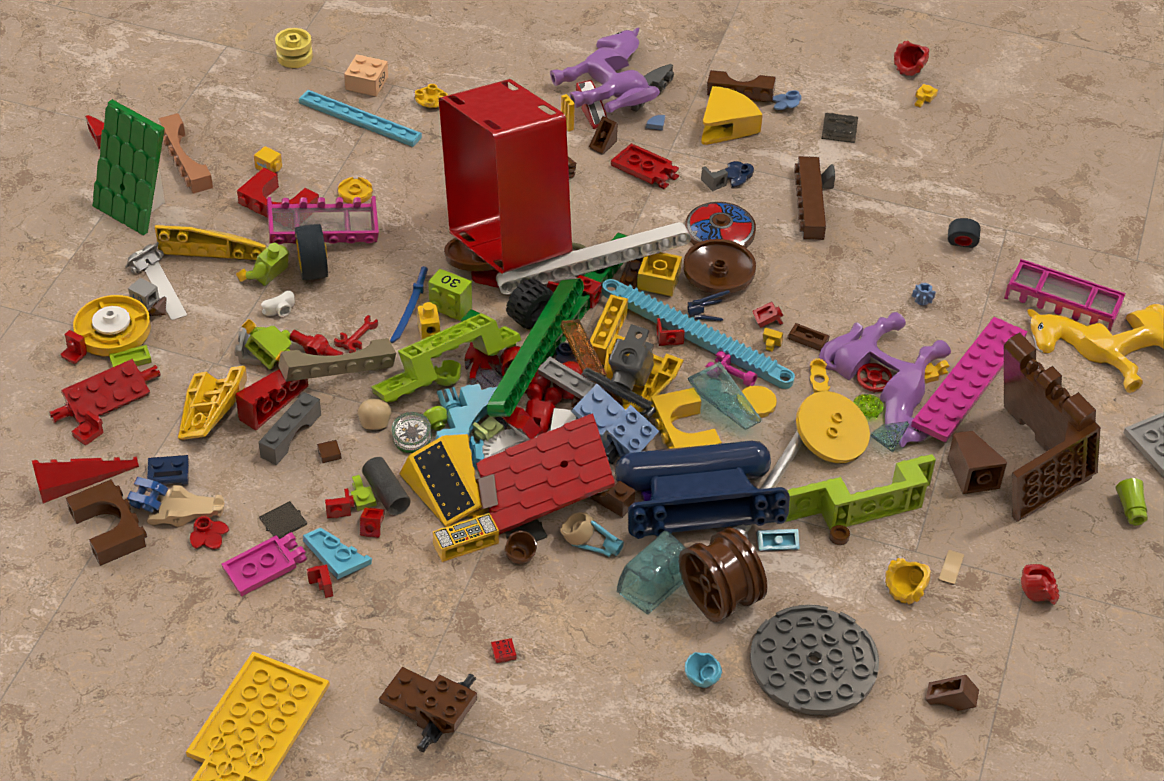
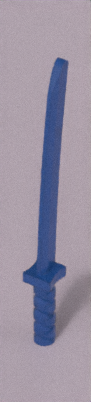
M425 266L421 267L417 282L413 283V293L390 339L391 343H394L401 337L417 304L420 293L423 294L424 292L423 284L428 268Z

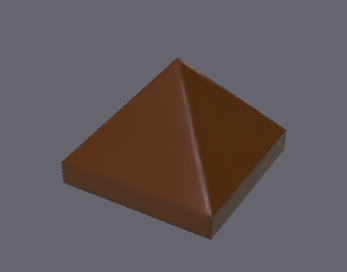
M165 296L156 301L148 310L149 316L166 315L167 298Z

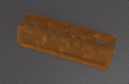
M580 320L562 321L560 327L582 372L588 367L606 377L607 374Z

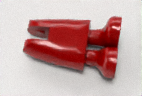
M530 384L526 390L530 400L526 403L525 411L541 428L538 433L539 436L548 431L552 423L555 405L561 401L563 395L561 390L551 387L547 389L545 399L542 401L544 395L543 388L538 384Z

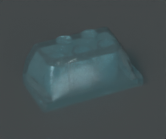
M664 531L625 565L618 581L617 593L649 615L683 584L678 561L680 552L686 547L669 532Z

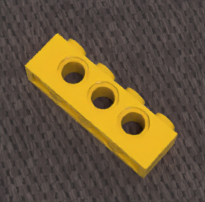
M610 294L588 343V361L605 365L607 348L614 334H619L627 316V298Z

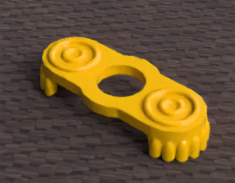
M815 358L810 363V382L814 393L829 391L830 386H828L829 378L826 375L827 363L820 358ZM820 376L823 377L825 381L819 383L816 382L814 378Z

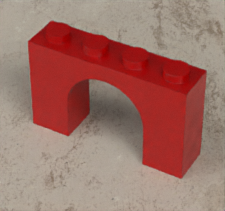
M262 168L237 190L238 203L268 218L266 198L279 188L278 174ZM304 188L289 200V204H299L300 198H307V204H317L319 194ZM272 201V204H281V203H282V202H273V201ZM272 213L273 221L293 231L295 230L293 213ZM299 213L300 225L313 213Z

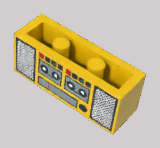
M490 513L432 532L433 546L442 562L499 544V530Z

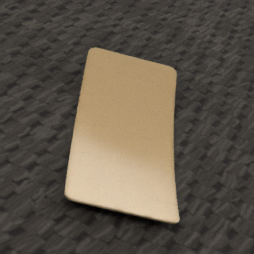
M948 550L939 576L940 580L955 584L964 554Z

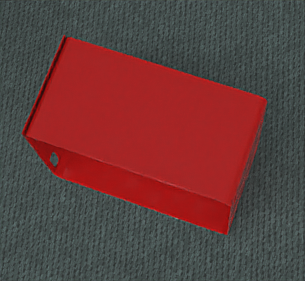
M512 79L440 97L439 112L449 233L501 274L572 252L567 124L564 113ZM508 82L517 87L518 89H509ZM544 105L554 111L555 114L550 115L541 110L539 106ZM466 233L475 241L469 242L459 234ZM493 261H502L503 269L496 265Z

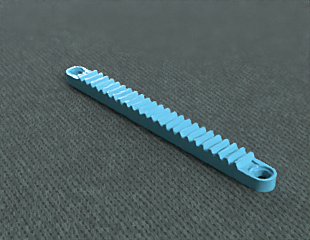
M608 279L603 282L602 294L609 299L610 294L627 298L629 310L656 324L657 318H660L661 326L668 330H684L685 339L714 354L718 351H723L727 355H731V363L756 373L758 377L779 388L788 389L793 386L795 374L778 364L777 360L772 361L770 356L766 358L764 353L759 354L758 350L752 351L750 346L747 348L744 343L739 344L738 340L733 341L731 336L727 338L725 333L721 335L719 330L714 331L713 327L708 328L705 323L702 325L700 320L696 322L694 317L689 318L687 314L683 315L680 310L677 312L674 307L671 309L669 304L664 305L662 301L657 302L655 297L652 299L649 294L646 296L643 291L640 293L638 288L633 289L631 285L626 286L614 279ZM608 287H613V288H615L616 290L610 291V290H608L607 288H608ZM780 377H788L790 380L783 381Z

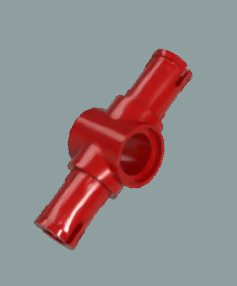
M293 330L290 334V341L303 346L306 354L319 356L344 354L332 348L328 340L321 334H316L313 337L311 335H304L297 330Z

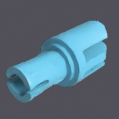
M455 387L451 388V392L449 388L444 389V396L442 390L437 391L441 406L447 409V415L449 409L457 406L462 407Z

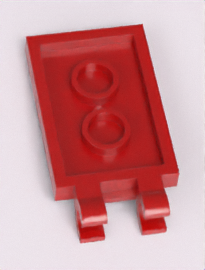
M632 143L611 159V166L650 184L656 182L662 189H666L669 186L665 182L669 178L676 180L679 177L676 174L679 167L673 166L672 161Z

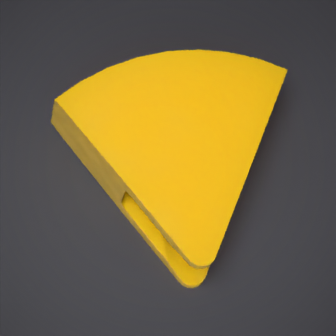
M712 86L703 118L705 126L701 143L708 145L760 133L763 117L760 109L748 97L737 91ZM733 123V126L728 128L721 126L724 124Z

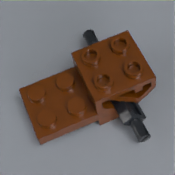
M402 667L379 697V703L417 721V726L424 729L421 733L424 738L417 746V749L425 752L430 744L437 743L442 734L455 732L477 701V692L470 689L476 677L473 674H468L464 682L456 683L439 674L434 681H431Z

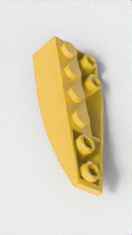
M155 225L156 239L159 243L158 250L167 255L256 260L258 255L266 249L264 244L229 233L193 227Z

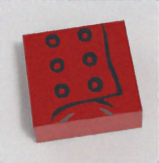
M512 638L491 642L495 663L517 659Z

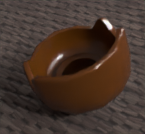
M524 531L512 533L505 545L506 557L515 564L523 565L530 562L537 549L535 538Z

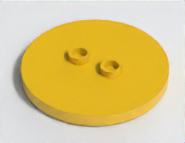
M830 391L816 392L808 396L798 408L796 426L800 438L807 448L818 457L833 463H847L857 459L867 448L870 439L868 422L860 408L847 397Z

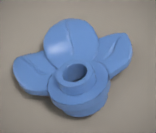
M792 90L786 94L774 96L773 101L776 102L774 109L784 110L787 107L794 108L798 106L799 101L802 99L799 91Z

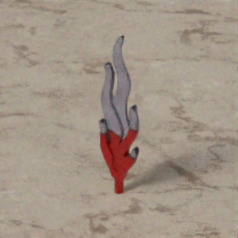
M470 342L464 359L465 369L467 370L473 362L469 376L470 385H475L478 382L483 390L489 387H497L502 380L499 376H502V370L497 354L488 356L474 348L473 343ZM489 362L493 365L495 371L490 367ZM494 417L507 430L505 420L502 417Z

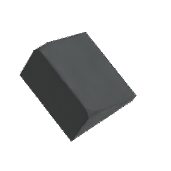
M831 164L821 174L822 189L834 188V164Z

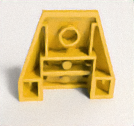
M614 334L606 351L603 376L610 380L613 377V372L609 365L610 355L616 340L625 339V337ZM667 353L664 358L654 355V366L645 386L634 385L632 392L651 401L652 396L659 395L676 378L684 362L683 359ZM622 398L623 408L625 410L630 405H632L638 412H642L644 410L640 408V406L638 407V405L636 406V404L634 405V403L632 404V402L630 403V401H625L626 399Z
M245 366L231 367L227 378L216 379L208 372L194 373L187 389L178 435L180 440L206 437L236 402L235 394L245 388L244 386L247 381Z

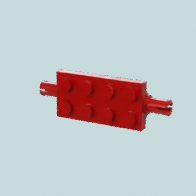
M128 360L62 389L61 393L66 403L60 408L49 411V415L53 418V423L70 416L76 419L78 425H81L86 421L85 413L87 411L94 415L102 416L149 395L150 390L146 382L160 377V371L156 370L158 369L156 365L144 371H139L134 360Z

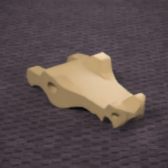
M174 485L171 489H168L165 496H158L157 500L162 503L159 513L148 515L147 522L153 526L167 523L180 527L201 516L212 518V516L216 515L220 518L224 510V498L222 495H216L215 497L197 496L188 492L182 486Z

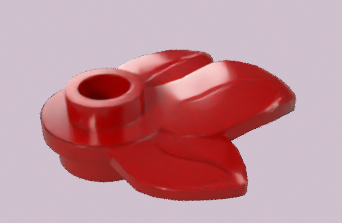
M201 516L194 523V531L190 534V543L195 549L202 545L210 549H219L222 545L221 535L229 532V527L222 521H212L209 517Z

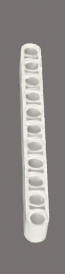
M678 222L576 250L503 274L499 272L496 276V281L501 293L506 295L512 294L520 283L522 284L523 281L531 278L537 279L545 285L548 281L563 280L569 276L581 275L685 246L690 242L691 236L686 226Z

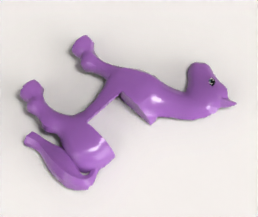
M639 28L633 31L624 30L614 35L602 37L596 44L599 49L589 55L585 61L574 67H567L564 70L556 69L550 71V77L554 86H558L563 82H572L585 73H589L592 78L603 84L598 88L583 92H570V98L575 103V108L584 104L591 105L594 102L606 100L614 96L617 99L607 102L604 107L606 112L611 113L621 107L651 101L660 93L657 87L649 86L647 80L638 71L627 70L621 73L615 71L629 66L627 58L635 52L639 45V40L636 37L639 33Z
M893 312L888 318L880 317L876 324L865 329L858 322L854 323L849 333L827 342L821 349L819 358L827 363L826 369L837 371L848 380L857 374L860 367L868 364L871 357L898 372L886 384L879 400L883 403L886 402L885 424L888 431L893 437L898 438L899 446L903 448L907 442L925 441L933 437L911 426L914 419L912 415L914 408L921 402L925 394L926 366L935 359L949 356L951 349L943 340H937L932 346H923L914 363L905 362L885 354L877 347L879 338L892 330L899 331L906 325L903 316L898 312Z

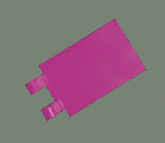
M292 532L281 539L276 535L221 564L241 597L297 568L296 563H303L307 560L305 550L302 546L297 547L296 537ZM295 547H297L294 551H289V549H294Z

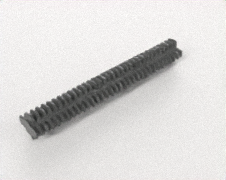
M588 367L581 374V377L583 376V378L585 377V379L587 378V380L589 379L593 383L596 382L595 384L598 383L601 388L610 390L609 392L626 399L625 401L628 400V402L636 404V406L638 405V407L640 406L644 410H647L652 405V402L624 388V386L622 387V385L620 386V384L618 385V383L616 384V382L614 383V381Z

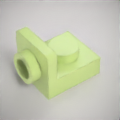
M490 416L480 425L476 422L472 424L473 435L478 441L480 439L488 441L500 431L505 430L501 423Z

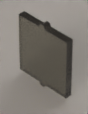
M290 501L259 516V519L266 527V531H269L273 537L277 535L279 539L307 525V521L301 515V511L297 510Z

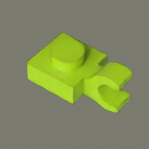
M360 475L353 476L352 480L354 483H352L354 491H351V495H353L357 511L377 506L370 486H363Z

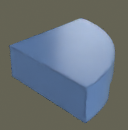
M657 115L647 121L646 128L663 130L665 115Z

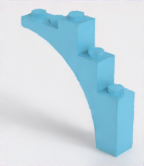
M480 384L461 387L459 400L462 407L457 406L449 409L447 422L450 429L437 431L436 439L445 435L468 434L469 436L473 430L472 424L478 423L488 414L487 404L497 387H489L481 390Z

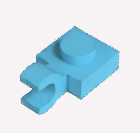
M471 436L469 447L473 457L472 464L476 470V463L484 459L482 448L484 442L480 439L478 443H475L474 437Z

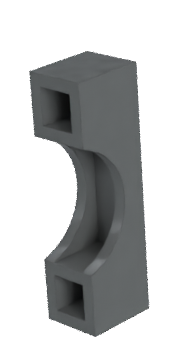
M303 392L258 442L260 458L278 465L288 453L291 440L296 431L303 425L311 427L321 416L320 399Z

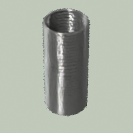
M382 457L369 459L362 467L363 475L389 514L398 515L403 513L409 507L411 499Z

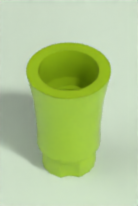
M1137 478L1120 481L1115 489L1123 505L1125 516L1129 524L1134 526L1142 525L1148 520L1143 481Z

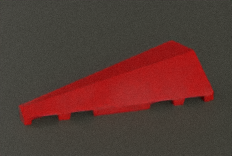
M114 457L113 460L105 461L102 458L70 459V462H58L57 459H51L50 462L45 463L32 460L42 503L139 467L137 457H133L132 460H121L120 457Z

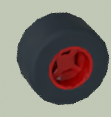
M958 218L951 221L948 228V242L953 246L967 248L977 246L980 242L981 232L979 223L969 218Z

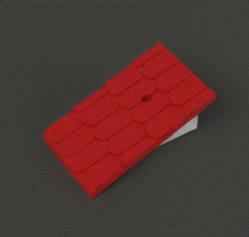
M593 413L540 434L534 439L507 448L503 452L476 463L479 478L492 474L495 477L498 505L489 507L488 510L499 530V535L592 495L608 491L609 488L615 486L614 477Z

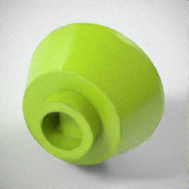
M442 406L432 407L423 413L422 419H424V423L428 427L430 425L431 429L435 431L441 430L447 423V409Z

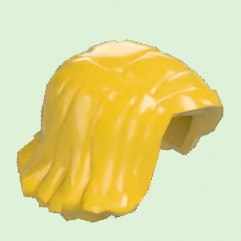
M897 558L896 561L892 560L888 565V570L885 572V583L889 588V594L901 603L912 604L919 602L929 584L931 570L928 565L908 562L903 558Z

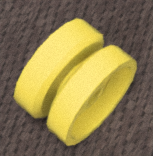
M287 28L276 35L277 60L282 66L301 68L311 62L313 58L311 35L306 30Z

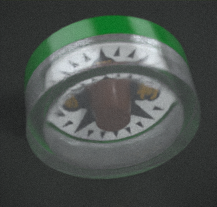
M403 413L392 424L393 442L403 452L414 453L431 442L430 422L421 413Z

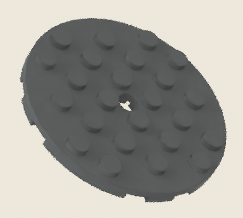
M798 605L776 612L775 616L769 620L766 619L760 625L752 641L750 663L757 683L777 703L800 713L829 715L843 712L856 706L870 693L876 682L879 670L878 650L868 631L856 624V620L843 612L837 613L828 610L826 606ZM816 656L820 660L815 663L809 657Z

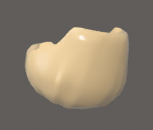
M367 399L359 406L358 416L363 428L378 430L388 426L392 412L387 402L381 399Z
M587 512L573 513L561 525L560 532L568 543L577 546L589 542L595 531V526L591 524V521H594V519Z

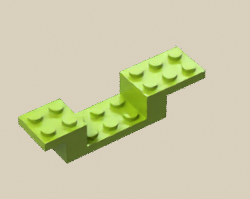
M480 313L398 350L405 371L371 386L373 394L385 402L396 401L399 396L411 394L416 388L432 384V381L438 379L431 358L440 357L443 352L459 348V345L470 342L473 343L474 348L488 356H493L504 348L515 346L517 342L521 341V336L518 332L506 326L498 328L496 320Z
M933 454L900 461L896 463L891 485L875 487L871 490L850 494L841 477L811 483L798 488H791L787 490L790 495L789 514L785 522L821 513L831 530L836 525L848 527L922 508L927 486H930L936 459Z

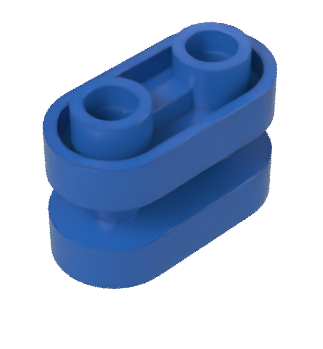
M137 477L134 485L138 487L137 492L130 491L127 500L130 501V506L137 509L142 508L151 513L154 510L158 511L162 503L157 498L159 495L165 496L169 488L156 481ZM146 491L150 492L149 496L145 495Z

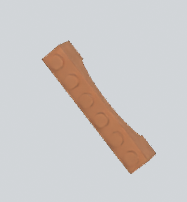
M176 113L158 118L159 125L165 128L164 145H168L170 156H174L175 166H179V173L181 177H184L186 187H190L193 194L213 188L212 177L206 164L201 165L193 161L180 146L181 139L185 136L184 123L179 114Z

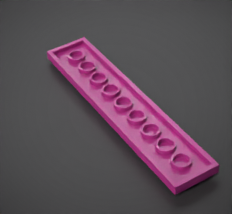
M993 317L915 416L911 426L946 443L1004 367V344L1006 341L1019 332L1026 338L1028 331Z

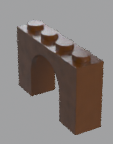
M112 479L66 497L68 510L76 524L103 514L114 515L120 519L118 525L112 530L89 539L92 553L100 566L146 547L145 538H147V533L143 526L139 527L136 513H131L128 500L122 498L123 493L120 486H115Z

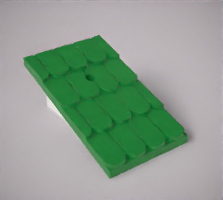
M112 99L105 108L104 129L101 134L100 159L97 162L92 206L144 236L148 233L151 213L165 203L159 169L165 128Z

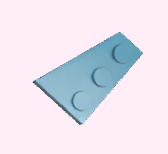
M322 528L303 535V542L324 565L327 564L328 570L337 580L372 564L371 557L368 555L362 556L357 553L356 548L352 546L347 547L340 543L339 538Z

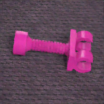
M718 351L715 355L717 356L715 362L719 364L718 366L713 362H708L705 366L707 367L705 373L709 376H714L716 379L725 371L743 379V384L748 387L754 386L757 380L756 373L752 371L745 373L729 366L731 364V355H727L723 351Z

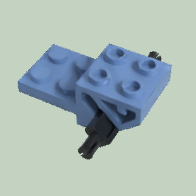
M598 384L571 410L578 419L593 413L608 462L612 464L619 456L622 457L632 452H641L659 432L649 420L656 413L654 407L650 406L644 413L638 412L632 405L625 410Z

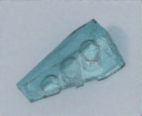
M721 362L688 377L687 380L699 396L744 430L762 422L760 416Z

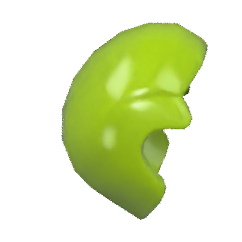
M443 360L440 367L434 366L438 378L434 381L437 384L451 386L459 381L461 377V364L458 361Z

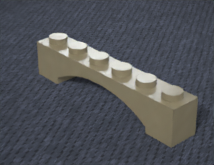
M385 338L371 340L370 345L364 349L344 355L319 356L302 353L300 350L281 352L278 366L285 381L288 382L391 368L394 366L396 351L389 339Z

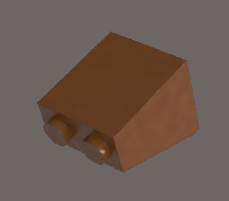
M962 431L953 433L947 459L962 494L1000 489L1007 466L1006 460L975 432Z

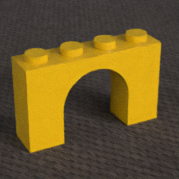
M695 387L651 397V406L656 409V413L652 415L655 419V426L657 430H660L662 442L667 445L668 449L722 443L715 429L697 433H685L676 429L672 424L677 419L700 414L701 399Z

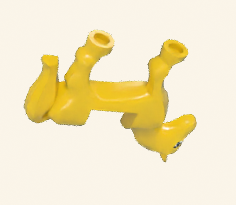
M1151 304L1145 309L1127 314L1125 319L1132 326L1133 330L1112 335L1101 323L1084 325L1065 316L1053 314L1040 315L1033 309L1027 310L1028 315L1032 318L1031 331L1038 351L1051 353L1055 349L1056 342L1061 338L1073 345L1089 361L1109 363L1119 369L1124 376L1123 386L1128 393L1138 390L1142 386L1143 380L1137 375L1139 367L1129 361L1125 355L1154 345L1164 349V306L1160 304Z

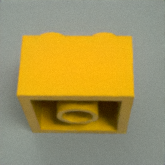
M663 252L645 256L638 272L637 288L639 290L673 296L681 273L682 256Z

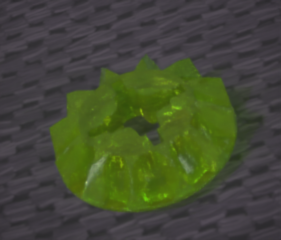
M862 394L853 401L869 420L871 417L877 418L879 414H882L883 402L875 395ZM866 403L868 404L869 408H871L870 410H868L867 407H865Z

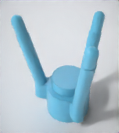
M592 520L591 524L595 526V529L606 537L603 543L605 550L585 544L579 546L572 545L610 557L611 554L617 556L620 553L624 541L615 537Z

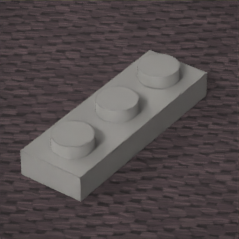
M550 356L538 368V374L581 400L596 385Z

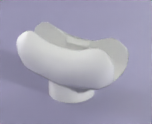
M285 291L277 297L263 301L261 303V306L264 308L262 313L266 316L279 315L280 317H285L289 315L291 307L295 304L293 292Z

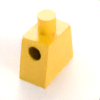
M426 302L423 306L417 307V324L421 340L440 332L437 307L431 302ZM432 326L433 333H428L426 329Z

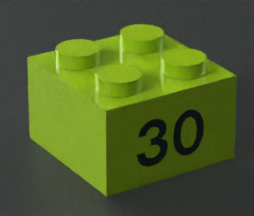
M439 268L428 281L429 302L436 305L437 312L461 321L472 308V281Z

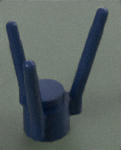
M727 290L687 302L689 317L694 316L695 320L723 321V318L701 315V313H704V306L722 302V299H712L727 295L730 291Z

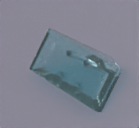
M904 421L883 424L870 435L891 452H894L909 423Z

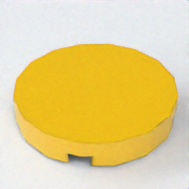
M349 177L338 185V196L342 197L343 202L353 204L355 197H360L362 204L368 201L373 194L372 184L362 177H358V179Z
M758 385L743 389L738 399L740 410L754 418L769 416V413L775 411L777 403L776 396L770 389Z

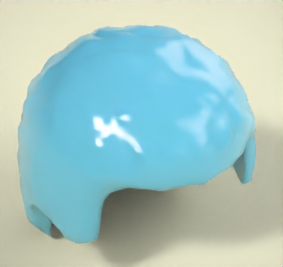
M694 652L685 662L686 676L697 687H710L721 678V665L710 653Z

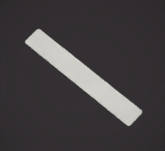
M146 260L149 266L144 270L151 283L158 287L159 298L164 296L167 298L166 311L171 320L186 316L187 313L159 262L157 261L151 265Z

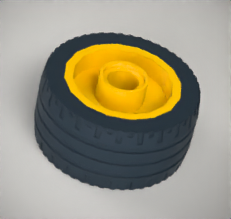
M321 224L295 227L297 254L302 280L328 277L327 250Z

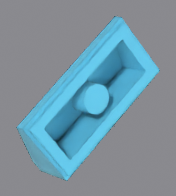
M798 529L758 530L756 532L759 551L800 549Z

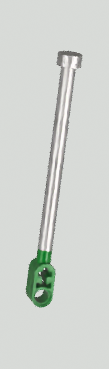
M798 430L761 489L775 488L803 444ZM738 525L733 528L740 531L748 539L747 533L752 525Z

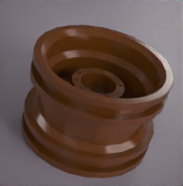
M726 528L712 535L710 545L708 546L702 543H695L683 549L679 554V570L685 589L705 617L713 622H719L733 615L736 610V604L750 606L764 599L767 595V578L763 564L750 541L734 528Z

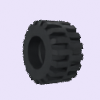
M537 279L525 280L510 295L506 305V312L509 317L524 329H531L553 295V291Z

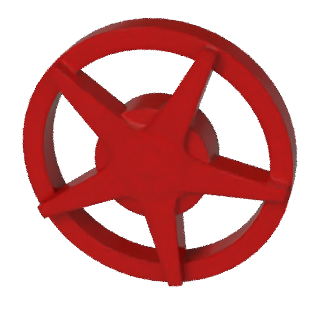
M868 363L859 368L857 381L861 387L873 393L882 392L889 382L882 379V373L885 372L889 380L892 378V374L888 368L881 364ZM868 368H878V369H881V370H880V371H877V370H871V371H870ZM864 370L867 377L861 379L860 373ZM869 382L870 384H872V387L866 385L865 383ZM878 384H884V385H885V386H883V387H876V385H878Z

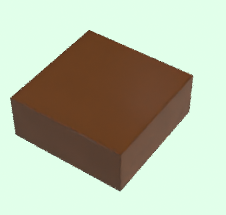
M337 440L317 444L322 463L342 459Z

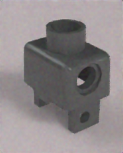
M631 324L625 339L616 340L609 358V365L613 372L612 381L632 391L634 385L645 386L654 366V355L652 352L654 344L646 342L649 335L648 329ZM642 334V337L638 339L636 335Z

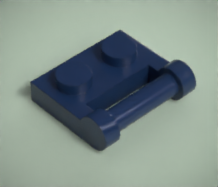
M188 455L148 458L147 479L163 485L177 483L189 485Z

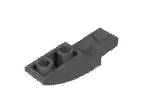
M668 64L644 75L648 85L657 87L660 92L664 91L668 82L673 80V65ZM645 103L633 105L631 110L637 112Z

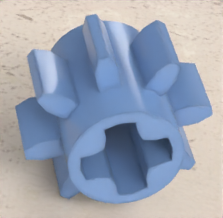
M928 283L916 285L912 293V297L916 298L915 302L919 305L931 304L936 294V291H932L933 286Z

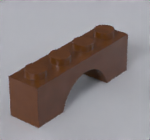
M710 70L707 81V95L710 96L712 86L723 87L737 91L750 100L773 102L776 77L759 75L754 80L742 82L730 78L725 71Z

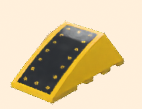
M468 434L441 436L410 454L399 473L446 527L481 508Z

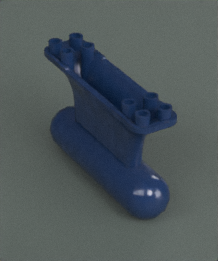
M750 440L632 452L623 455L617 461L615 467L617 482L621 481L634 489L635 492L651 490L650 501L636 502L628 508V531L636 539L652 535L662 537L673 532L756 524L757 526H763L765 523L774 522L782 524L786 521L789 514L790 495L787 489L783 487L758 489L749 481L763 477L771 466L770 451L760 441Z

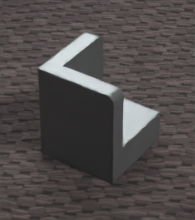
M706 166L702 167L701 181L712 192L727 186L728 172L725 169L711 172Z

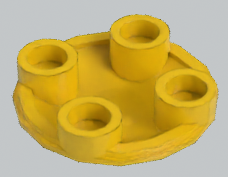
M428 84L427 87L415 90L416 102L429 108L439 107V98L448 95L443 90L437 88L436 84Z

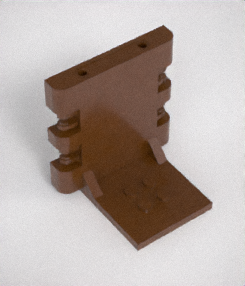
M1020 332L1009 338L1004 344V408L1020 425L1026 424L1035 433V441L1047 452L1012 472V517L1016 522L1075 486L1084 484L1092 479L1093 475L1098 473L1101 427L1096 423V409L1079 392L1071 396L1067 389L1062 387V375L1053 366L1045 370L1043 365L1036 361L1037 349Z

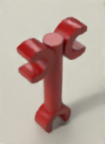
M367 315L364 318V324L351 337L348 338L346 333L341 332V340L335 338L334 345L340 348L344 347L346 350L349 349V353L356 352L355 348L362 349V342L358 339L369 329H376L378 327V319L370 322L371 316Z

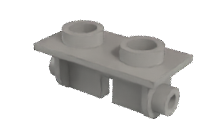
M159 243L149 244L139 254L133 253L130 255L125 267L131 266L130 270L132 273H139L149 266L146 260L151 265L161 260L164 254L161 250H157Z

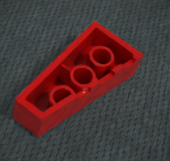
M280 369L237 392L235 397L239 421L255 431L258 430L309 386L308 379L286 382Z

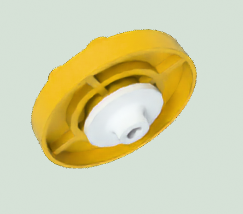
M109 295L94 299L85 304L74 318L73 329L75 333L84 337L87 352L99 356H109V354L123 352L142 345L149 336L151 322L147 308L140 301L123 295Z

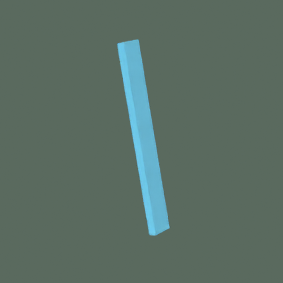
M307 90L299 98V103L411 147H414L422 138L421 132Z

